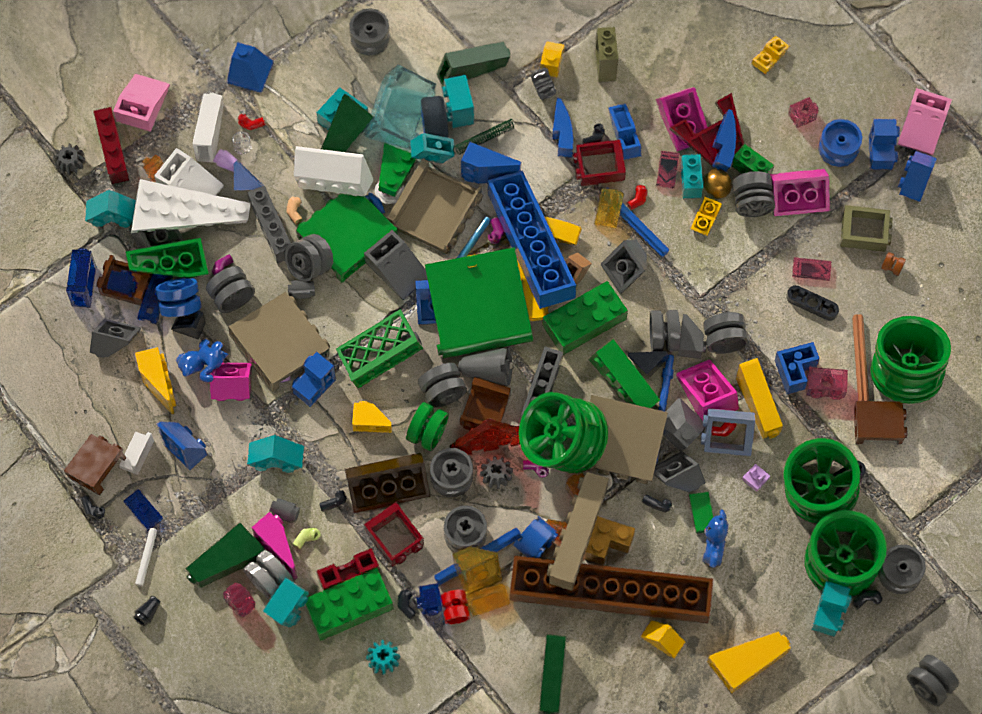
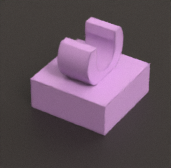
M755 464L743 476L742 480L757 492L769 480L770 475Z

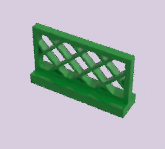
M400 309L336 348V351L349 374V378L359 389L418 353L423 347ZM401 317L400 327L392 326L393 321ZM381 328L386 329L384 337L376 336L377 331ZM390 330L398 331L396 339L388 338ZM402 332L410 333L411 337L409 339L400 341ZM364 338L370 339L367 347L360 346L361 340ZM374 340L382 341L379 350L372 348ZM386 342L394 343L393 348L389 351H384ZM348 348H353L351 357L344 356L342 352ZM358 350L365 351L363 360L355 358ZM370 352L378 353L373 361H367ZM353 363H361L360 369L352 372Z

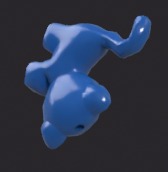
M204 339L199 343V351H188L185 354H179L175 361L182 375L186 377L201 371L200 380L206 383L212 382L214 377L209 374L214 369H218L229 355L221 350L223 344L217 341L209 348L210 341Z
M722 509L718 516L710 520L704 531L707 538L702 561L704 564L708 563L712 568L722 564L726 543L725 538L729 529V524L726 520L727 516Z

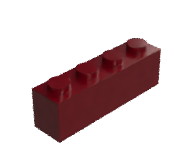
M112 107L94 110L93 113L111 185L130 181Z

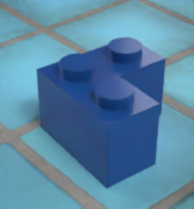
M896 119L873 120L868 136L870 169H893L894 163L898 161V152L895 151L894 146L897 145V137L900 136V127L897 126Z
M915 151L914 156L910 155L904 171H907L906 177H901L898 188H901L899 195L920 202L937 158Z
M814 342L777 351L774 361L786 394L805 390L808 380L804 371L817 368L820 358Z
M318 352L313 356L310 355L305 360V373L301 377L298 376L292 383L293 394L309 407L336 381L334 365Z

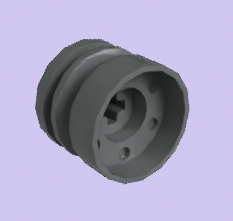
M759 171L748 172L737 176L733 180L732 184L734 195L736 196L735 204L738 215L743 217H759L771 213L775 209L776 205L774 194L772 193L773 184L770 174Z

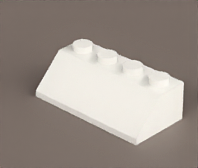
M296 147L294 178L299 188L334 192L337 194H350L353 196H366L373 182V177L364 155Z

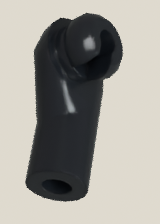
M600 123L595 124L592 136L583 138V144L601 142L605 134L603 125Z
M343 490L337 491L335 498L319 503L321 511L325 512L346 502L347 496H345Z
M647 494L642 499L643 504L664 513L670 511V507H672V502L668 499H663L661 502Z
M90 496L81 498L84 512L87 516L94 519L104 517V507L93 506Z
M405 589L398 594V608L411 620L417 613L409 605L412 592Z
M865 590L852 603L859 609L867 601L880 604L883 601V597L877 590Z

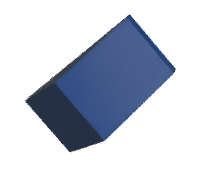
M238 160L233 164L234 190H254L264 186Z

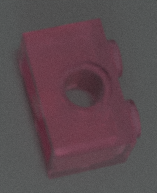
M809 367L806 396L817 399L830 397L833 400L845 398L848 370ZM828 382L831 387H826L822 383Z

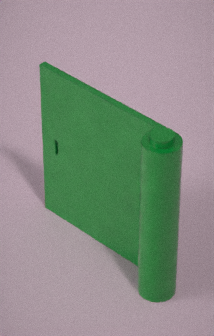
M515 247L425 264L440 344H436L438 356L442 355L444 359L533 342Z

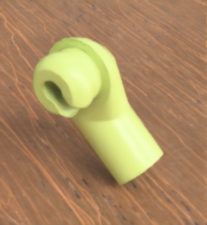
M316 528L303 529L292 545L300 550L305 542L319 539L321 533Z

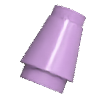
M220 149L213 162L216 163V166L234 172L233 164L237 159L227 150Z

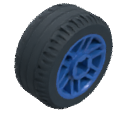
M442 96L422 98L421 115L424 133L449 138L444 98Z

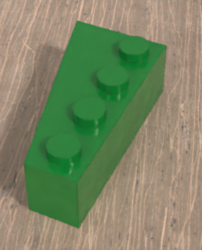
M614 339L588 359L626 403L652 408L661 401Z

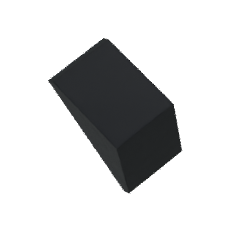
M196 311L188 315L176 317L171 330L199 340L206 324L203 312Z
M666 351L630 352L628 357L651 377L669 358V353Z

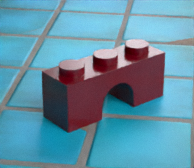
M370 548L353 555V559L344 565L335 566L334 563L317 570L316 574L322 590H326L375 568L380 573V568L373 550Z

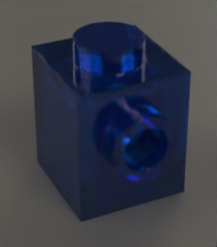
M112 270L107 289L131 297L132 293L136 292L138 282H136V278L132 276L133 273L130 271L121 270V272Z
M438 583L418 586L420 597H416L417 607L422 609L423 615L435 616L442 612Z

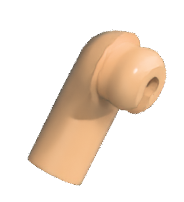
M291 197L288 200L286 213L295 225L303 220L297 212V208L301 204L299 197Z

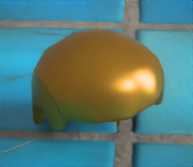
M714 169L704 176L703 186L706 193L712 194L715 199L724 198L730 194L732 182L727 172L721 169Z

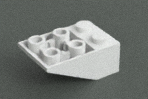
M177 148L154 175L156 183L211 195H217L224 187L219 180L192 157Z

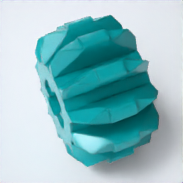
M381 640V645L374 642L373 646L375 649L368 648L370 655L366 656V660L371 661L368 666L369 668L375 667V673H378L380 669L383 675L386 674V669L392 673L394 671L393 666H399L397 660L401 656L397 653L398 647H392L391 641L387 645H385L384 640ZM382 654H386L385 660H381Z

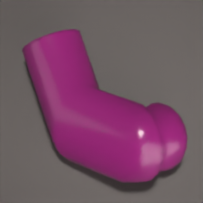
M498 217L490 221L494 230L491 235H488V240L492 244L499 243L505 234Z
M230 254L214 263L212 275L218 274L223 271L225 266L234 262Z
M523 460V470H533L540 478H545L549 475L547 467L536 465L530 460Z

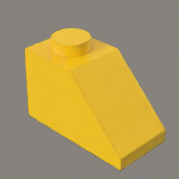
M547 42L544 47L540 69L545 67L551 77L558 78L565 45Z
M367 401L354 403L353 431L392 433V423L374 404Z

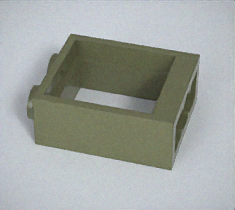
M615 27L597 28L595 56L598 82L616 81L619 58Z
M845 205L842 215L840 247L885 252L887 245H891L892 234H889V228H892L893 217H890V210ZM852 217L883 220L882 239L852 236Z

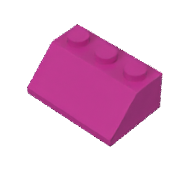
M825 169L770 174L773 184L772 193L774 194L776 205L773 210L774 216L830 211L829 175Z

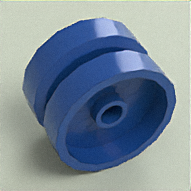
M837 119L828 123L822 131L818 150L822 159L831 166L836 167L848 166L853 163L859 154L862 144L861 130L855 123L845 119Z
M180 278L159 284L156 287L157 298L161 300L159 303L161 315L164 317H179L200 310L202 305L200 296L196 295L199 291L197 280L193 278Z

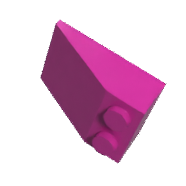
M687 88L656 99L661 118L676 151L689 148L669 128L684 119L687 120L695 134L707 128L696 88Z
M710 359L676 373L678 381L702 421L703 416L707 415L708 409L730 411L739 409L737 391Z
M268 512L251 527L254 538L286 568L295 581L297 574L285 535V528L282 525L284 523L278 515L273 516Z

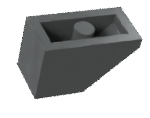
M683 314L678 356L701 359V355L706 353L707 347L706 341H703L704 333L687 314Z

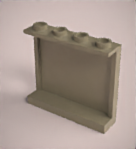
M422 158L387 219L397 228V231L447 254L450 249L455 247L457 243L456 238L458 234L463 233L467 219L472 218L475 205L480 204L483 198L482 186L479 185L477 189L429 167V161Z
M286 292L229 326V336L272 392L279 388L281 381L304 368V362L310 355L313 356L318 352L321 356L329 357L330 344L325 338H321L317 327L314 324H310L307 314L303 310L300 311L294 297H290Z
M591 395L590 402L602 411L608 425V441L605 451L592 468L598 469V473L609 476L610 472L615 473L617 478L628 480L629 477L637 478L636 482L648 484V481L652 482L668 412Z

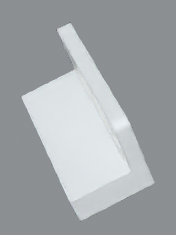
M135 432L124 454L126 459L125 461L122 460L119 465L121 469L139 474L154 442L152 433L147 432L146 435Z

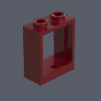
M620 140L576 145V152H573V161L578 165L576 178L580 180L581 186L625 181L626 169ZM613 153L616 171L585 175L582 157Z
M396 502L364 524L365 532L392 567L396 564H402L411 553L416 554L423 548V536ZM398 517L415 541L392 556L375 532Z

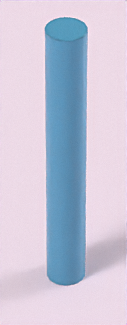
M484 217L457 258L466 257L489 225L490 218Z

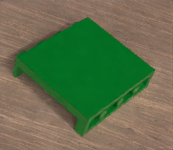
M340 193L335 199H330L324 208L315 211L309 220L300 223L296 229L298 239L316 234L326 240L333 253L331 269L336 273L337 279L343 283L366 264L364 253L391 230L397 235L398 231L365 196Z

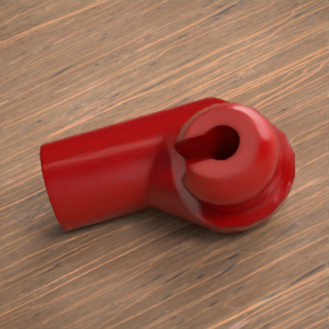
M246 114L238 116V124L251 131L265 126L263 117L251 120Z
M636 186L635 198L627 202L630 210L646 202L648 190L645 186Z
M725 422L721 427L712 426L711 436L727 437L736 429L737 424Z

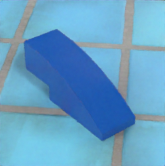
M557 98L552 139L559 140L557 156L572 158V124L561 98Z
M626 103L608 107L616 140L621 142L624 160L640 157L641 144Z
M730 109L723 117L712 146L719 150L713 167L725 172L731 167L736 146L735 120L733 111Z

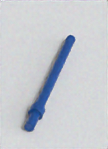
M670 354L661 376L663 382L658 410L664 412L667 406L670 381L673 379L674 374L672 369L674 355Z

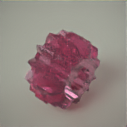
M234 583L223 592L225 603L228 604L229 608L237 616L245 617L255 608L256 602L250 592L241 584Z

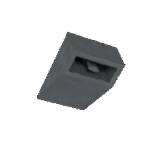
M393 230L364 253L365 263L402 300L416 290L415 281L428 280L424 266Z

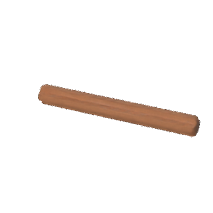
M856 314L853 315L852 320L858 401H869L863 315Z

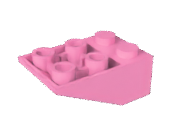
M135 74L119 96L113 110L116 122L151 132L170 84Z
M916 88L897 145L933 156L952 99Z

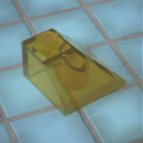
M468 547L452 554L454 567L463 590L466 592V596L502 581L499 558L496 552Z

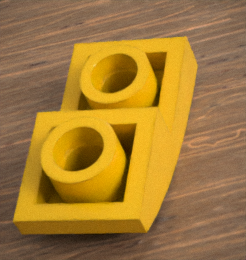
M774 36L752 60L751 64L766 74L780 60L790 46L777 36Z
M704 197L690 230L708 236L722 207V203Z
M545 217L554 239L561 243L577 244L582 230L581 227L558 219Z

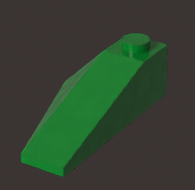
M201 238L126 251L129 271L184 278L209 275Z

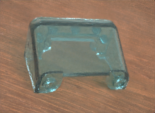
M399 64L395 66L382 80L371 111L375 119L365 130L364 136L371 140L411 150L410 141L419 136L416 129L421 118V100L424 97L435 96L436 83Z

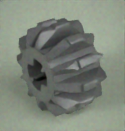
M545 67L531 73L530 77L540 99H548L556 94V88Z
M69 143L68 147L62 145V150L56 149V155L53 156L55 167L59 169L60 173L67 172V175L70 176L73 171L77 174V169L83 170V164L86 160L84 152L79 149V146L75 145L72 147V144Z
M494 455L493 461L487 458L486 464L481 465L483 471L480 472V477H484V484L489 483V488L496 485V488L499 490L500 484L506 487L507 481L512 480L510 474L513 473V468L510 467L509 461L504 462L503 456L500 460H497V457Z

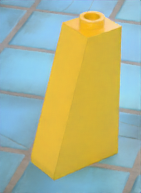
M758 358L739 364L736 381L750 412L755 413V423L762 438L769 437V439L777 437L781 433L783 425Z
M775 632L712 654L708 657L707 663L732 694L788 654L791 648L789 646L790 642L785 635L781 636L779 632Z

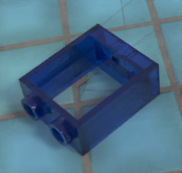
M85 248L72 249L66 288L72 307L91 308L97 266L92 251Z

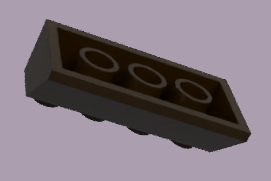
M421 453L345 469L354 513L391 506L395 502L400 504L431 497Z

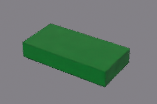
M709 492L689 494L696 533L704 532L710 520L714 518Z

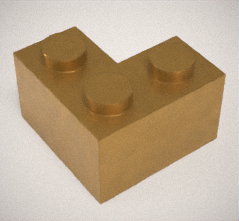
M598 516L585 553V560L604 565L609 548L629 553L636 528Z

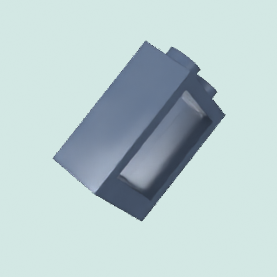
M708 409L707 415L703 416V427H706L705 433L701 434V445H704V452L751 456L755 413ZM713 421L745 424L743 445L710 442Z

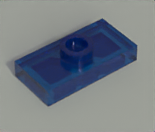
M139 489L123 500L124 504L147 531L163 520L161 514Z

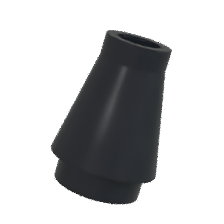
M151 596L134 611V620L142 626L150 624L161 603L160 600L155 596Z

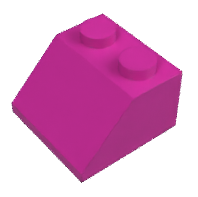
M222 363L218 369H214L210 374L214 377V380L210 382L211 399H216L217 401H225L227 399L244 401L250 399L251 363Z

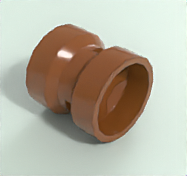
M888 252L881 269L892 271L894 275L899 276L906 259L895 257L893 253Z

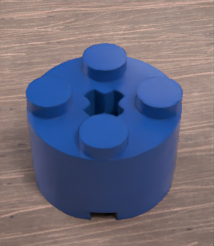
M538 516L522 532V538L519 541L516 540L513 546L525 557L540 559L546 550L545 547L549 549L556 541L558 534L553 527Z

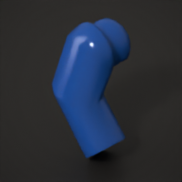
M368 193L365 197L384 214L385 210L380 198L373 193Z

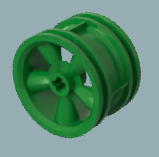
M902 316L887 322L878 333L875 353L871 363L870 374L875 387L886 397L902 403L915 404L933 398L943 385L946 367L951 354V342L948 335L936 323L918 316ZM899 349H909L910 353L902 356ZM925 355L933 363L922 364L919 359Z
M548 392L536 397L525 409L519 425L520 446L525 456L531 462L539 466L555 468L572 474L582 473L592 468L602 457L608 441L606 418L595 404L558 392ZM573 413L576 425L568 426L566 420ZM570 438L573 442L566 451L563 442Z
M827 438L811 439L797 446L788 456L784 466L787 502L796 515L814 524H818L822 518L830 513L841 510L852 511L857 504L860 494V469L854 454L842 443ZM817 460L818 472L811 475L802 468L804 464ZM833 461L839 463L847 470L836 477L829 473ZM792 482L807 484L809 492L799 496ZM822 482H825V485H822V487H819V484H822ZM837 487L849 488L848 492L841 499L834 494ZM816 498L825 499L826 504L823 505L814 503L816 501Z
M841 510L828 514L815 526L805 550L804 565L809 579L821 591H823L826 582H831L850 588L848 595L852 597L861 594L873 584L884 563L887 551L884 534L875 521L860 512ZM837 532L853 534L848 545L840 544ZM820 539L831 548L829 555L818 554L817 542ZM867 545L871 552L872 560L859 559L856 551ZM840 555H844V557H847V559L844 560L843 557L840 558ZM832 566L833 569L837 570L836 574L827 569V567ZM855 568L862 575L849 577L848 572Z

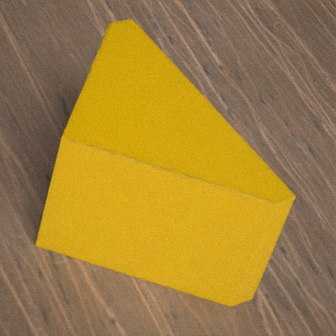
M651 620L641 635L642 639L675 659L685 644V641L670 625Z

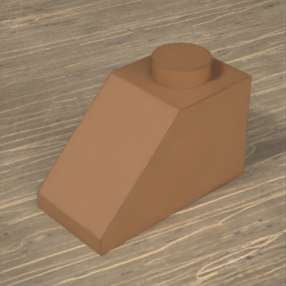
M578 252L569 256L565 261L576 286L584 278L592 264Z

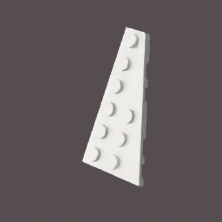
M140 179L131 233L145 230L149 232L156 229L193 228L200 225L213 226V224L222 223L225 225L247 223L250 203Z

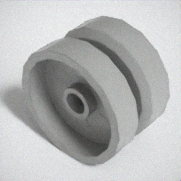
M263 550L257 556L258 564L250 562L243 569L254 586L270 600L285 578L294 582L286 568L266 550Z

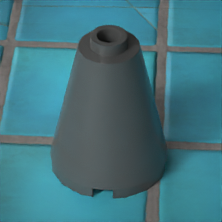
M501 348L463 357L462 361H459L458 364L459 372L462 373L463 377L472 379L475 377L502 386H508L512 379V369H510V362H512L511 351L509 348Z

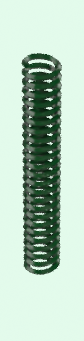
M513 119L502 122L468 140L454 145V154L456 155V152L459 155L465 153L470 142L482 145V143L484 144V142L486 143L514 129Z

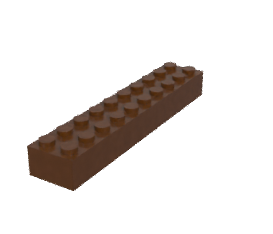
M514 556L509 601L699 623L709 622L713 578L581 563L571 591L549 584L550 576H547L550 564L554 565L555 560Z

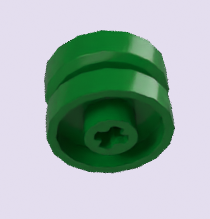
M423 402L410 422L406 440L413 444L421 441V447L432 452L445 431L449 420V413L441 409L434 413V406Z

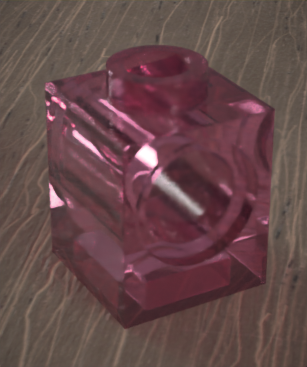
M808 97L790 105L788 115L795 127L799 128L815 121L819 109L817 104Z

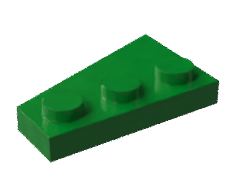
M384 143L378 191L396 197L417 159L412 158L411 153Z

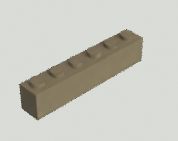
M587 471L585 477L580 478L577 489H580L579 494L574 495L571 506H574L573 511L568 512L565 523L568 524L566 530L562 529L559 540L562 541L560 547L556 546L554 551V565L550 564L548 568L549 584L572 591L608 488L609 478Z

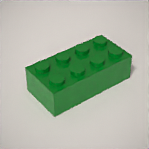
M606 281L543 316L542 326L557 349L565 355L627 320L628 310L610 283Z
M377 568L309 596L305 604V608L320 641L394 610L393 602Z

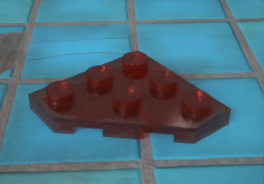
M486 419L482 424L471 429L466 435L458 438L449 447L457 448L464 451L467 455H472V451L482 449L484 452L498 450L499 446L508 444L511 447L520 445L519 426Z

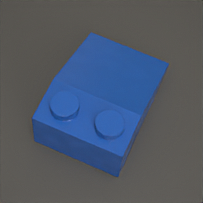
M470 142L461 159V177L470 183L486 184L487 180L521 171L522 162Z
M176 422L157 423L163 445L189 470L207 456L206 445L199 438L196 440L192 436V431L187 426L183 427Z

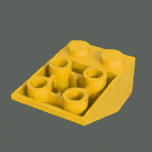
M158 347L136 352L138 368L144 385L171 414H175L173 407L177 405L164 353L160 354Z

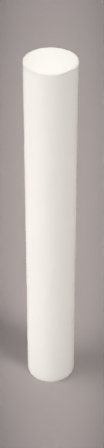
M155 528L149 529L135 583L137 586H143L157 534V529Z

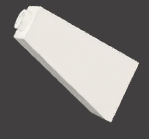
M216 93L203 95L193 139L196 161L213 162L216 156L224 106L222 95Z

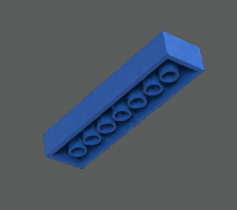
M523 170L487 180L490 201L511 247H515L517 260L539 309L575 299V281Z

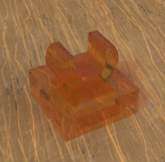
M156 154L151 159L146 157L142 161L145 164L143 169L149 179L155 181L154 175L164 164Z

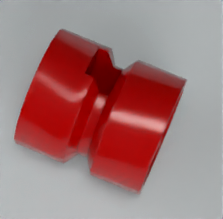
M451 590L440 595L442 608L446 609L443 611L445 624H461L471 619L469 608L465 606L467 604L465 590Z

